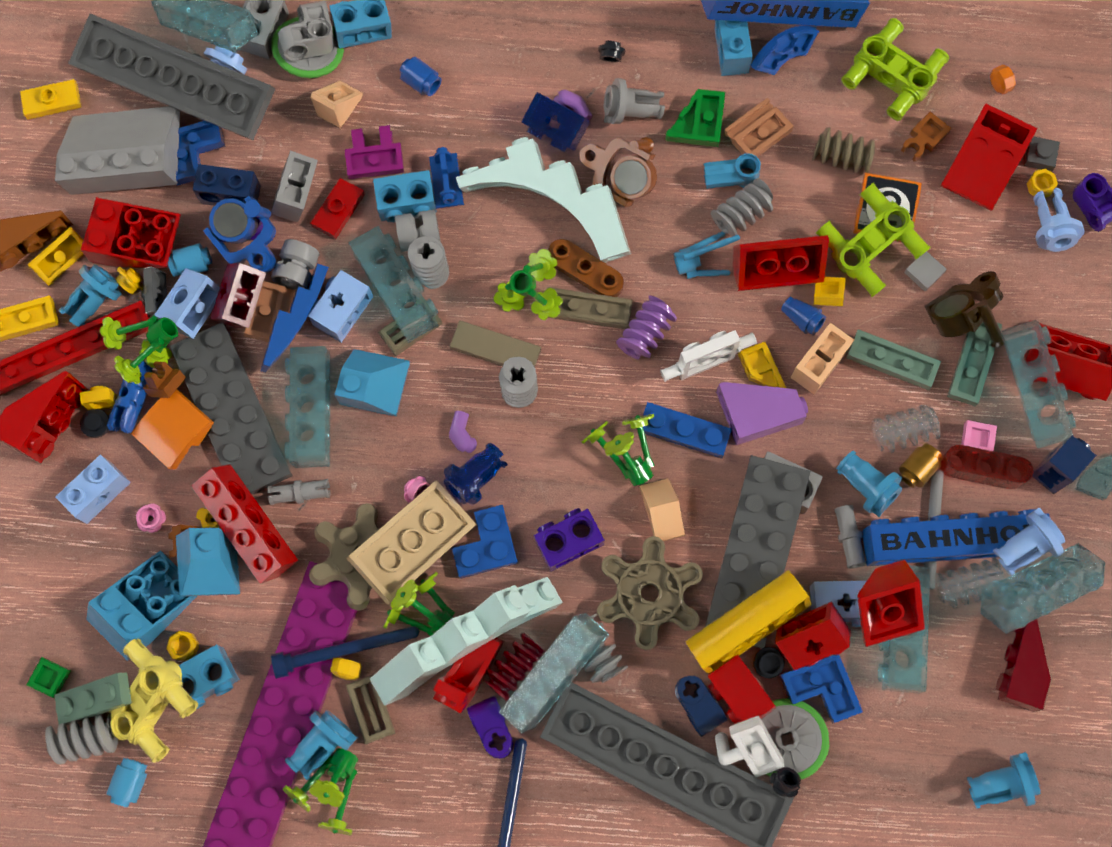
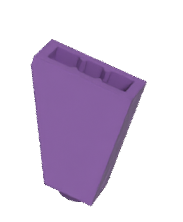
M723 382L718 385L716 391L729 428L732 429L731 433L736 445L801 425L807 417V403L804 397H799L796 389Z

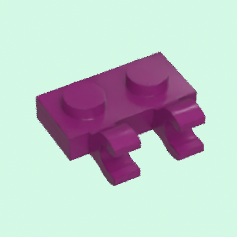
M390 125L379 126L381 145L366 146L362 128L351 130L353 148L345 149L347 176L349 179L404 173L402 146L400 142L393 143Z

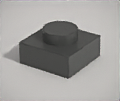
M1033 136L1027 148L1024 166L1047 169L1052 172L1056 167L1060 142Z

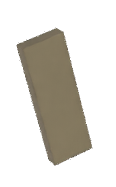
M553 288L557 291V296H560L563 300L559 306L560 314L554 319L619 329H627L629 327L632 299Z
M460 320L450 344L451 350L503 366L504 361L509 358L523 357L531 361L535 367L541 353V346Z

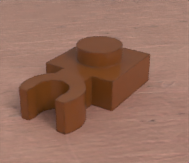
M929 111L911 130L909 135L913 138H909L904 142L901 151L904 153L907 148H914L916 153L912 161L916 162L921 158L925 148L931 152L949 134L952 128Z

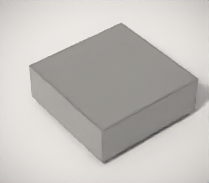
M926 251L904 273L926 292L947 269Z

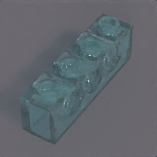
M221 0L151 1L162 26L235 53L258 35L254 24V17L250 10Z
M379 226L348 242L353 255L408 343L438 326L435 318L438 311L430 298L425 300L421 293L424 292L423 286L416 276L411 278L407 271L410 270V266L402 254L400 256L396 255L394 249L397 246L389 233L384 235ZM387 258L385 262L377 263L378 260ZM395 280H401L397 285H390ZM416 302L412 307L404 308L406 303Z
M1033 320L1001 330L1000 333L1034 444L1037 448H1042L1065 441L1073 435L1072 429L1076 428V423L1072 411L1066 412L1063 401L1068 400V395L1063 382L1059 384L1057 382L1055 373L1060 372V368L1055 354L1050 355L1047 344L1052 343L1047 327H1041L1037 320ZM1029 349L1039 350L1036 360L1031 362L1024 360V355ZM1039 377L1047 378V384L1044 388L1038 390L1032 388L1035 379ZM1045 406H1055L1053 415L1049 417L1041 416V411Z
M326 346L290 347V357H286L285 361L286 373L290 375V385L285 387L286 402L290 403V413L285 414L286 431H289V442H285V458L289 460L294 468L330 467V354ZM305 375H314L310 383L301 384V380ZM313 402L314 406L311 411L301 412L303 404ZM307 430L314 431L313 437L310 440H300L303 432Z
M1077 543L1065 549L1064 553L1058 557L1052 555L982 589L981 614L1007 634L1043 615L1051 613L1067 603L1075 601L1079 597L1098 590L1104 583L1105 561Z
M909 565L920 580L925 630L879 643V650L884 652L883 664L880 663L878 667V682H882V690L920 694L926 692L930 567ZM898 651L905 653L908 657L906 668L899 666L895 660Z
M587 613L574 616L499 713L521 733L535 728L609 633Z

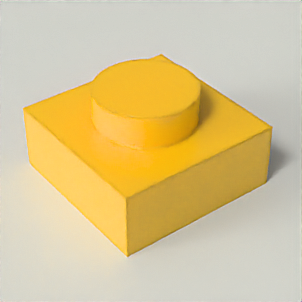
M825 277L824 282L816 283L814 305L843 306L846 278Z
M94 386L89 389L90 391L80 392V402L88 410L113 408L117 398V394L106 386Z

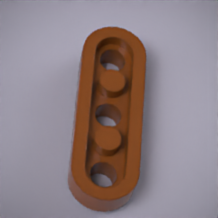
M566 239L555 240L549 245L548 250L551 253V257L557 259V265L554 268L596 294L618 297L622 293L623 277L620 272ZM559 249L567 251L565 255H558L556 252ZM582 264H588L590 265V269L582 270L580 266ZM606 279H612L614 280V284L607 285L604 283V281Z

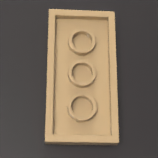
M436 480L346 559L388 605L396 597V592L400 587H403L410 579H417L468 533L476 523Z

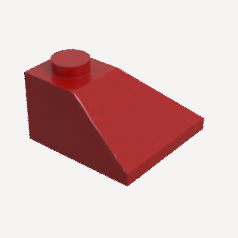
M906 560L875 568L857 594L865 647L925 630L920 580Z

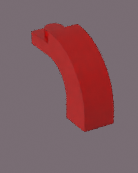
M496 637L457 660L449 672L438 679L433 689L436 692L433 699L461 714L485 679L486 671L491 668L504 641Z

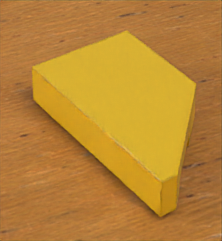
M766 342L738 352L737 355L750 381L762 386L786 388Z

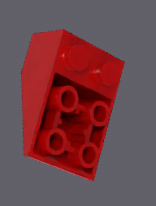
M985 103L940 186L992 211L1038 128Z
M96 197L81 251L89 262L117 268H147L151 266L154 268H167L181 214Z
M61 372L4 409L0 415V441L41 464L53 452L55 441L60 433H63L68 428L70 418L76 408L82 405L80 402V392H86L88 388L69 372Z

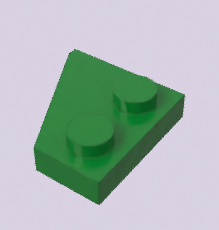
M697 89L688 106L684 107L679 114L678 120L666 132L665 141L719 147L725 92Z

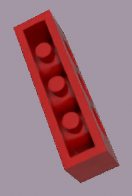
M231 464L211 468L191 485L260 584L278 578L298 561Z

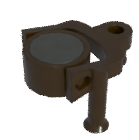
M984 272L977 276L970 284L954 285L946 293L925 305L932 323L936 324L940 335L953 338L970 331L976 332L983 322L992 340L991 347H1001L1008 340L1007 337H1003L991 311L1004 296L999 288L1001 283L996 272Z

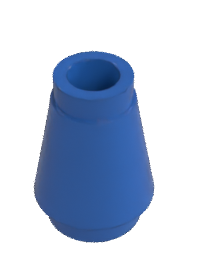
M789 297L781 308V311L805 334L815 335L826 320V316L822 314L821 309L793 297Z

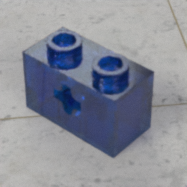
M536 92L521 123L528 126L526 132L539 139L543 135L552 139L550 145L563 152L567 148L575 152L590 121ZM551 120L557 121L560 124L558 129L549 125Z

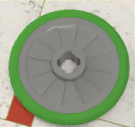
M292 18L278 27L272 38V53L277 63L290 74L302 78H317L329 74L340 64L344 48H338L333 26L332 51L324 56L303 58L298 61H290L285 58L278 32L285 26L300 23L299 18Z
M789 698L774 700L772 702L775 704L776 709L761 720L780 752L784 766L795 770L801 780L814 774L827 757L829 750L827 726L821 715L812 706L803 701L792 704ZM792 733L795 741L794 744L783 746L781 736ZM778 770L767 773L766 775L770 777L772 773H777Z

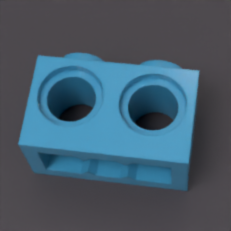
M385 0L341 1L337 4L329 5L331 22L339 49L392 38L391 21Z
M716 20L714 29L721 76L748 74L753 56L747 22Z
M429 170L373 179L377 210L381 221L395 222L396 215L408 213L417 217L419 212L435 209L437 213ZM418 193L426 194L422 199L413 198ZM392 197L398 199L392 204L385 203L387 199Z
M215 645L179 665L183 684L188 680H192L194 683V690L190 696L199 703L197 709L206 704L204 699L213 694L221 696L234 688L232 684L240 680L225 649L219 645ZM220 665L222 674L219 679L212 681L210 670L213 666Z

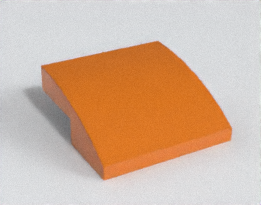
M176 389L170 398H160L143 416L131 434L168 469H177L190 447L201 444L214 422Z

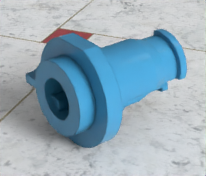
M95 264L91 268L86 265L81 267L79 273L83 278L82 282L70 295L67 304L59 309L61 314L66 313L71 316L69 321L78 327L85 324L86 319L98 310L107 297L117 300L121 296V292L117 288L119 284L115 277Z
M854 450L846 455L836 468L838 470L837 473L844 475L850 484L867 499L863 508L868 513H874L878 517L896 500L902 491V487L899 486L902 477L899 474L893 472L886 477L870 463L859 458Z
M328 710L323 714L314 711L310 719L315 726L298 744L295 753L285 759L288 766L296 773L300 771L307 781L311 778L310 774L320 767L338 746L348 750L357 739L352 731Z
M1027 752L1010 756L1011 766L986 772L976 778L967 777L968 784L971 787L969 791L976 809L981 808L980 806L984 804H999L1022 798L1027 807L1036 804L1035 796L1041 794L1040 786L1034 768L1028 759Z

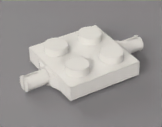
M736 330L729 333L721 331L711 336L708 342L699 344V342L691 343L683 348L679 361L675 365L660 370L661 376L665 382L677 376L684 380L734 359L737 352H741L742 349L756 344V337L752 332L739 338Z

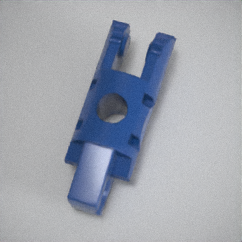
M145 361L138 365L142 374L139 384L129 383L123 379L108 420L107 429L117 432L121 429L124 433H132L147 395L143 389L147 384L144 374L153 371V368L149 367Z

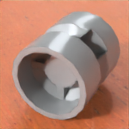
M435 209L421 211L417 217H414L411 213L395 216L401 252L408 251L409 245L415 239L422 236L434 237L440 241Z
M286 239L279 254L282 261H278L275 264L271 279L288 289L294 290L298 289V287L307 289L312 277L309 270L315 268L320 255L319 251L304 242Z

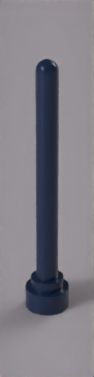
M411 626L293 656L290 653L284 654V652L271 654L274 675L276 679L289 676L288 673L294 672V668L414 639L419 636L420 631L418 627Z
M523 738L517 739L514 745L498 847L511 846L527 749V741Z

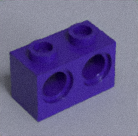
M580 508L574 509L564 515L565 520L555 525L553 521L548 522L537 529L538 533L534 535V539L550 572L604 546L605 540L588 508L583 511ZM580 524L586 525L590 533L583 538L577 537L573 533L574 527ZM551 538H559L563 542V546L558 551H551L546 547L547 541Z

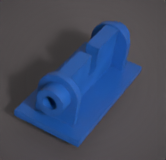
M446 147L437 148V153L434 156H429L436 209L464 205L462 190L459 188L456 177L460 176L457 153L448 152Z

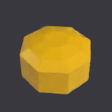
M1047 169L1034 171L1026 184L1029 194L1035 196L1038 192L1043 191L1045 198L1053 193V189L1057 187L1058 182L1054 173Z
M178 631L169 637L166 649L172 659L187 661L197 655L199 642L194 634Z
M337 657L333 658L330 671L339 678L356 680L360 677L362 665L358 662Z

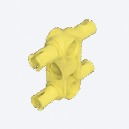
M137 638L136 640H131L123 649V653L139 668L138 675L129 688L132 704L109 711L111 713L110 727L117 739H127L131 744L139 745L151 758V761L156 763V761L162 760L170 750L153 732L155 724L169 702L182 718L190 716L197 709L199 703L182 687V672L179 665L174 661H165L161 656H154L144 646L142 641Z

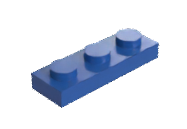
M647 402L643 416L654 414L655 417L647 420L648 425L643 427L645 434L723 458L731 428Z

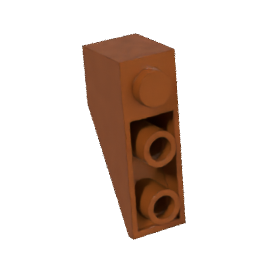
M62 210L0 219V271L2 272L5 269L14 267L20 259L29 253L38 251L44 243L53 237L60 236L73 223Z

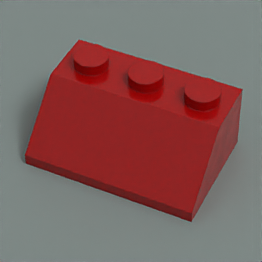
M828 235L733 246L732 268L738 291L824 282L829 245Z
M1029 320L1018 359L1019 375H1022L1031 382L1041 381L1051 384L1054 388L1061 391L1071 390L1078 392L1090 400L1101 399L1107 401L1112 390V345Z

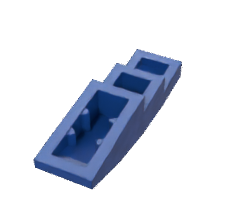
M317 263L309 289L298 287L289 313L279 310L263 359L261 372L266 373L287 350L302 328L320 293L329 267Z

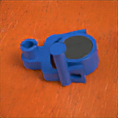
M250 196L244 199L246 203L234 198L218 202L212 208L209 216L211 228L207 227L203 232L228 263L248 261L252 268L265 273L272 271L276 264V258L267 245L275 237L276 228L269 220L271 211L260 206L256 199ZM259 218L263 223V229L258 237L243 249L230 253L222 240L233 244H242L249 241L256 233ZM261 257H263V265L259 264V259Z

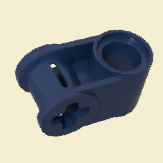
M688 675L676 683L675 695L686 711L691 724L701 737L728 720L718 702L710 694L699 677ZM685 682L689 685H696L697 689L694 690V698L691 695H683L682 691L686 689Z

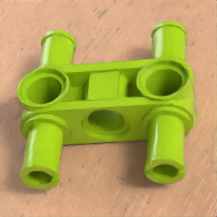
M890 18L879 34L872 35L864 41L862 48L854 57V64L843 75L841 82L848 89L855 90L865 75L869 74L899 95L892 105L887 108L886 112L893 120L901 121L912 105L918 104L925 99L929 90L936 83L937 74L950 58L944 50L935 49L925 64H921L892 44L903 31L904 26L899 20ZM868 52H873V53H875L877 56H873V55L869 54ZM914 83H919L923 87L916 86Z
M873 182L860 193V197L876 212V219L851 240H845L831 224L830 220L816 231V234L819 236L828 235V247L833 251L831 255L836 261L839 270L846 273L850 278H856L871 294V297L879 293L886 284L869 267L871 265L869 262L893 241L896 240L898 242L900 240L914 255L915 259H918L931 248L913 229L915 225L910 219L908 210L899 206L896 202H889ZM895 214L900 217V228H894L889 224V215ZM846 252H852L857 256L858 262L856 266H849L845 263L844 254Z

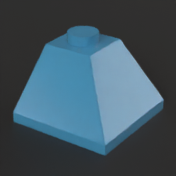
M354 349L341 369L335 397L339 404L396 417L410 361Z
M188 528L176 536L180 596L240 594L237 550L222 529Z

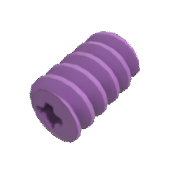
M651 295L648 297L649 301L643 303V310L637 311L636 319L630 321V328L625 329L622 334L623 337L618 338L616 341L618 347L624 353L637 360L641 356L650 358L651 353L646 348L656 349L658 347L657 343L653 340L654 337L663 340L664 335L660 328L669 331L671 326L666 320L668 319L673 322L677 320L676 315L666 303Z

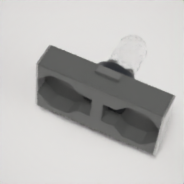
M151 266L143 269L144 287L142 291L129 295L128 301L130 304L142 300L145 302V313L154 316L167 297L166 273Z

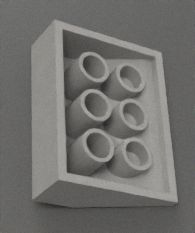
M167 106L73 116L56 156L55 181L71 195L177 185L176 170L178 172L177 150L179 148L178 129L180 111Z

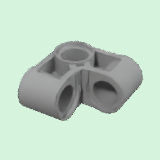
M325 0L299 5L297 12L300 23L285 26L278 32L285 58L290 61H298L303 58L329 54L333 49V33Z

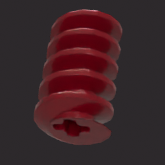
M524 632L520 634L524 644L513 642L512 647L515 654L505 651L503 655L507 662L504 663L496 660L495 665L498 672L488 669L486 673L490 681L483 680L501 698L509 703L513 701L509 694L510 690L518 694L521 692L518 681L529 684L526 673L538 674L534 664L546 665L542 655L547 653Z

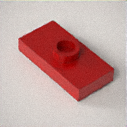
M339 178L311 221V226L336 240L365 196L364 190Z

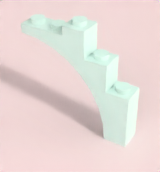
M523 137L513 141L512 146L506 148L509 159L505 160L504 157L491 160L487 167L481 169L479 167H471L462 171L463 175L456 177L459 188L464 192L486 187H513L530 190L552 199L566 208L580 221L591 237L598 255L604 263L631 254L609 186H603L601 183L586 188V193L582 194L575 168L571 162L565 163V160L557 161L550 164L549 169L545 170L538 144L533 138Z
M548 577L518 588L514 585L494 592L473 611L450 619L432 636L409 644L373 675L370 680L384 706L407 697L433 676L480 646L526 621L557 608L563 602Z

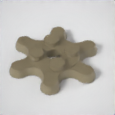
M368 503L358 507L356 510V521L352 527L341 529L327 521L321 522L316 526L314 530L315 538L328 547L330 554L326 561L313 566L309 573L311 582L316 586H324L332 581L344 582L348 587L347 604L350 608L357 611L363 610L369 605V595L372 587L346 558L379 530L376 524L378 511L373 505Z
M656 536L649 537L644 541L642 546L643 555L638 562L630 564L624 562L616 555H609L603 559L601 564L603 573L615 581L617 592L613 598L599 604L597 609L598 617L605 623H612L619 618L631 619L636 626L635 643L643 650H650L657 644L658 628L663 623L673 622L685 631L694 630L699 623L698 613L685 604L683 594L688 587L696 585L701 581L702 569L698 564L692 562L686 563L679 568L668 566L664 560L665 544L662 539ZM647 585L656 587L659 593L658 598L655 601H646L641 596L643 587Z

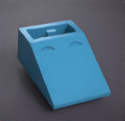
M160 550L88 602L86 620L128 661L130 658L123 653V649L131 640L139 638L144 646L147 647L197 596L179 595L178 567Z

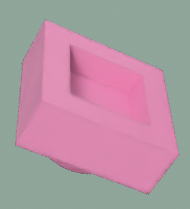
M967 420L964 423L960 451L987 457L992 456L997 426Z

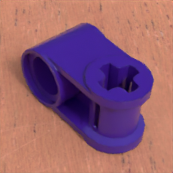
M1098 173L1088 174L1074 188L1072 197L1085 215L1090 227L1099 232L1112 222V188L1103 175ZM1086 187L1091 188L1094 194L1090 193Z
M495 695L466 708L474 729L479 734L487 753L497 759L510 755L513 750V740ZM495 736L506 739L502 744L504 749L498 751L496 747L491 748V745L495 743Z

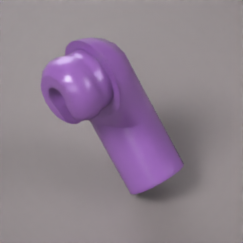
M561 90L554 97L555 106L558 109H565L566 106L573 108L580 123H586L593 117L581 96L567 90Z
M455 411L449 431L450 440L457 450L472 453L476 449L477 441L475 438H471L465 430L469 414Z

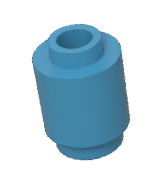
M200 243L173 250L168 261L173 277L181 276L186 268L198 273L209 270L208 265L212 264L208 247L203 248Z
M123 757L121 765L117 764L106 792L107 795L112 796L111 803L123 807H128L130 802L137 803L147 777L145 772L147 764Z

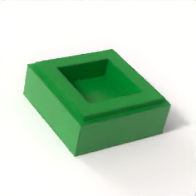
M41 657L26 685L55 698V695L60 693L71 670Z

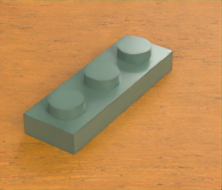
M983 322L976 332L970 331L966 334L947 395L948 398L972 406H976L979 403L995 348L990 345L992 340ZM997 323L1001 331L1003 324Z
M859 329L854 336V342L846 357L849 360L926 390L931 389L941 363L937 359Z
M127 672L116 673L56 694L55 702L58 724L64 723L69 725L74 720L78 722L84 718H90L132 704Z

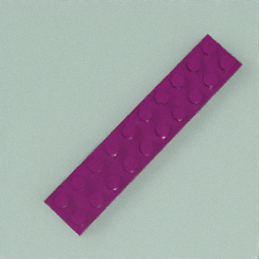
M309 561L275 653L284 652V654L290 653L293 656L346 643L357 610H353L347 604L348 587L344 582L332 581L324 586H316L311 582L309 577L310 570L318 563ZM333 659L294 668V672L288 673L289 676L278 679L275 678L271 663L203 847H272L289 800V796L283 791V788L288 786L293 789L298 772H294L288 766L285 759L295 753L298 744L315 726L310 716L314 711L321 712L334 676L330 671Z

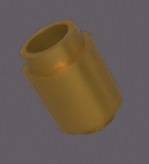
M924 443L922 447H917L899 467L902 481L911 488L915 486L922 488L940 468V462L943 460L942 454L935 447Z

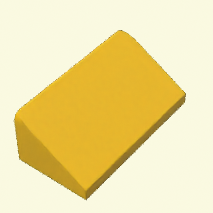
M69 227L27 265L49 286L84 255L81 251L83 239L72 227Z

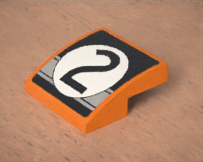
M870 173L864 174L861 193L874 182L875 186L889 202H896L899 206L908 210L910 219L915 223L921 182ZM860 197L856 210L854 234H858L876 219V212L862 197ZM895 214L889 215V224L894 228H900V217Z

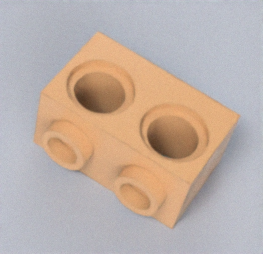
M830 323L796 366L791 378L815 395L848 352L854 339Z

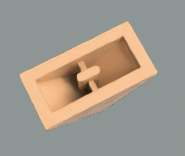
M338 81L312 92L311 100L317 116L341 128L361 100L363 93L342 81Z
M669 479L641 485L640 490L653 536L659 537L663 541L685 536L679 500Z

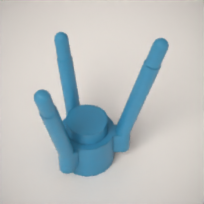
M722 231L673 253L678 274L686 273L687 279L696 276L730 275V270H696V267L701 266L699 255L740 240V236L735 235L715 242L725 236V233Z

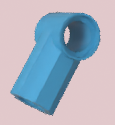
M746 153L733 160L704 163L706 189L736 185L744 188L746 185L752 184L753 180L759 178L761 163L756 155ZM744 168H750L754 172L751 174H745L741 170Z

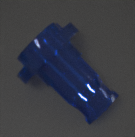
M486 444V448L482 452L472 456L460 468L455 464H450L444 469L446 477L443 481L444 485L460 503L474 505L482 499L480 489L495 477L499 469L505 468L508 465L507 462L499 459L504 454L494 444Z

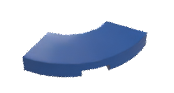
M802 25L779 33L759 51L750 66L757 71L775 75L780 67L789 59L807 55L819 30L813 26Z

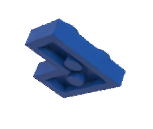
M202 121L178 129L177 186L195 181L198 164H201L199 154L225 147L221 127Z
M503 505L474 512L481 541L452 548L460 579L518 564Z
M832 655L819 660L813 666H805L780 675L792 704L820 694L832 724L863 712L840 655Z

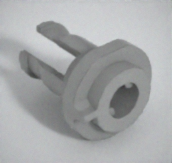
M616 78L612 85L607 86L605 91L604 123L621 124L624 116L639 118L651 116L661 119L664 114L665 105H659V102L664 97V92L658 91L653 93L644 89L627 88L625 79Z

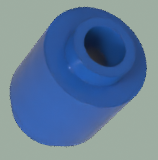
M408 58L400 67V79L421 95L426 94L430 97L439 89L442 79L438 76V72L419 58Z

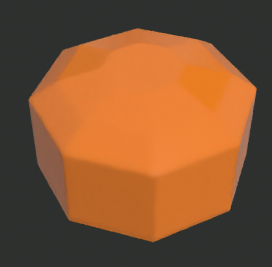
M1002 64L991 71L990 81L996 92L1003 95L1014 89L1016 80L1010 67Z

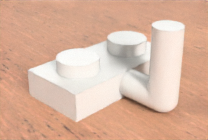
M759 716L729 727L731 737L737 748L729 749L727 734L721 732L715 736L718 759L722 765H729L745 759L755 777L785 767L780 752Z

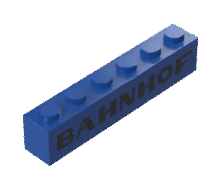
M701 0L708 20L856 28L870 1Z
M1036 509L1019 511V515L1008 516L1007 511L990 513L989 517L979 518L978 513L960 515V519L949 520V515L930 517V521H919V517H908L901 519V523H890L889 519L873 520L871 525L862 530L866 565H888L904 559L909 564L998 558L993 550L995 548L1000 549L1010 538L1028 527L1029 524L1026 516Z

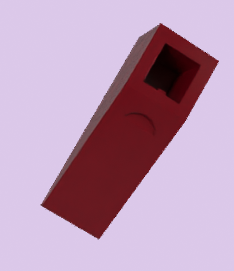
M1030 608L1015 617L1012 631L1016 633L1013 644L1010 643L1006 649L1004 660L1007 661L1005 673L1002 672L998 678L996 690L999 691L997 700L1036 712L1044 709L1051 677L1036 612Z

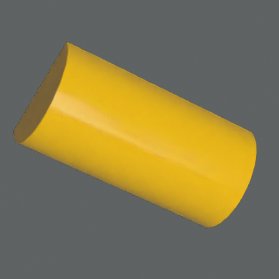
M787 570L685 642L702 669L710 675L737 654L741 655L812 606L806 591L794 575Z

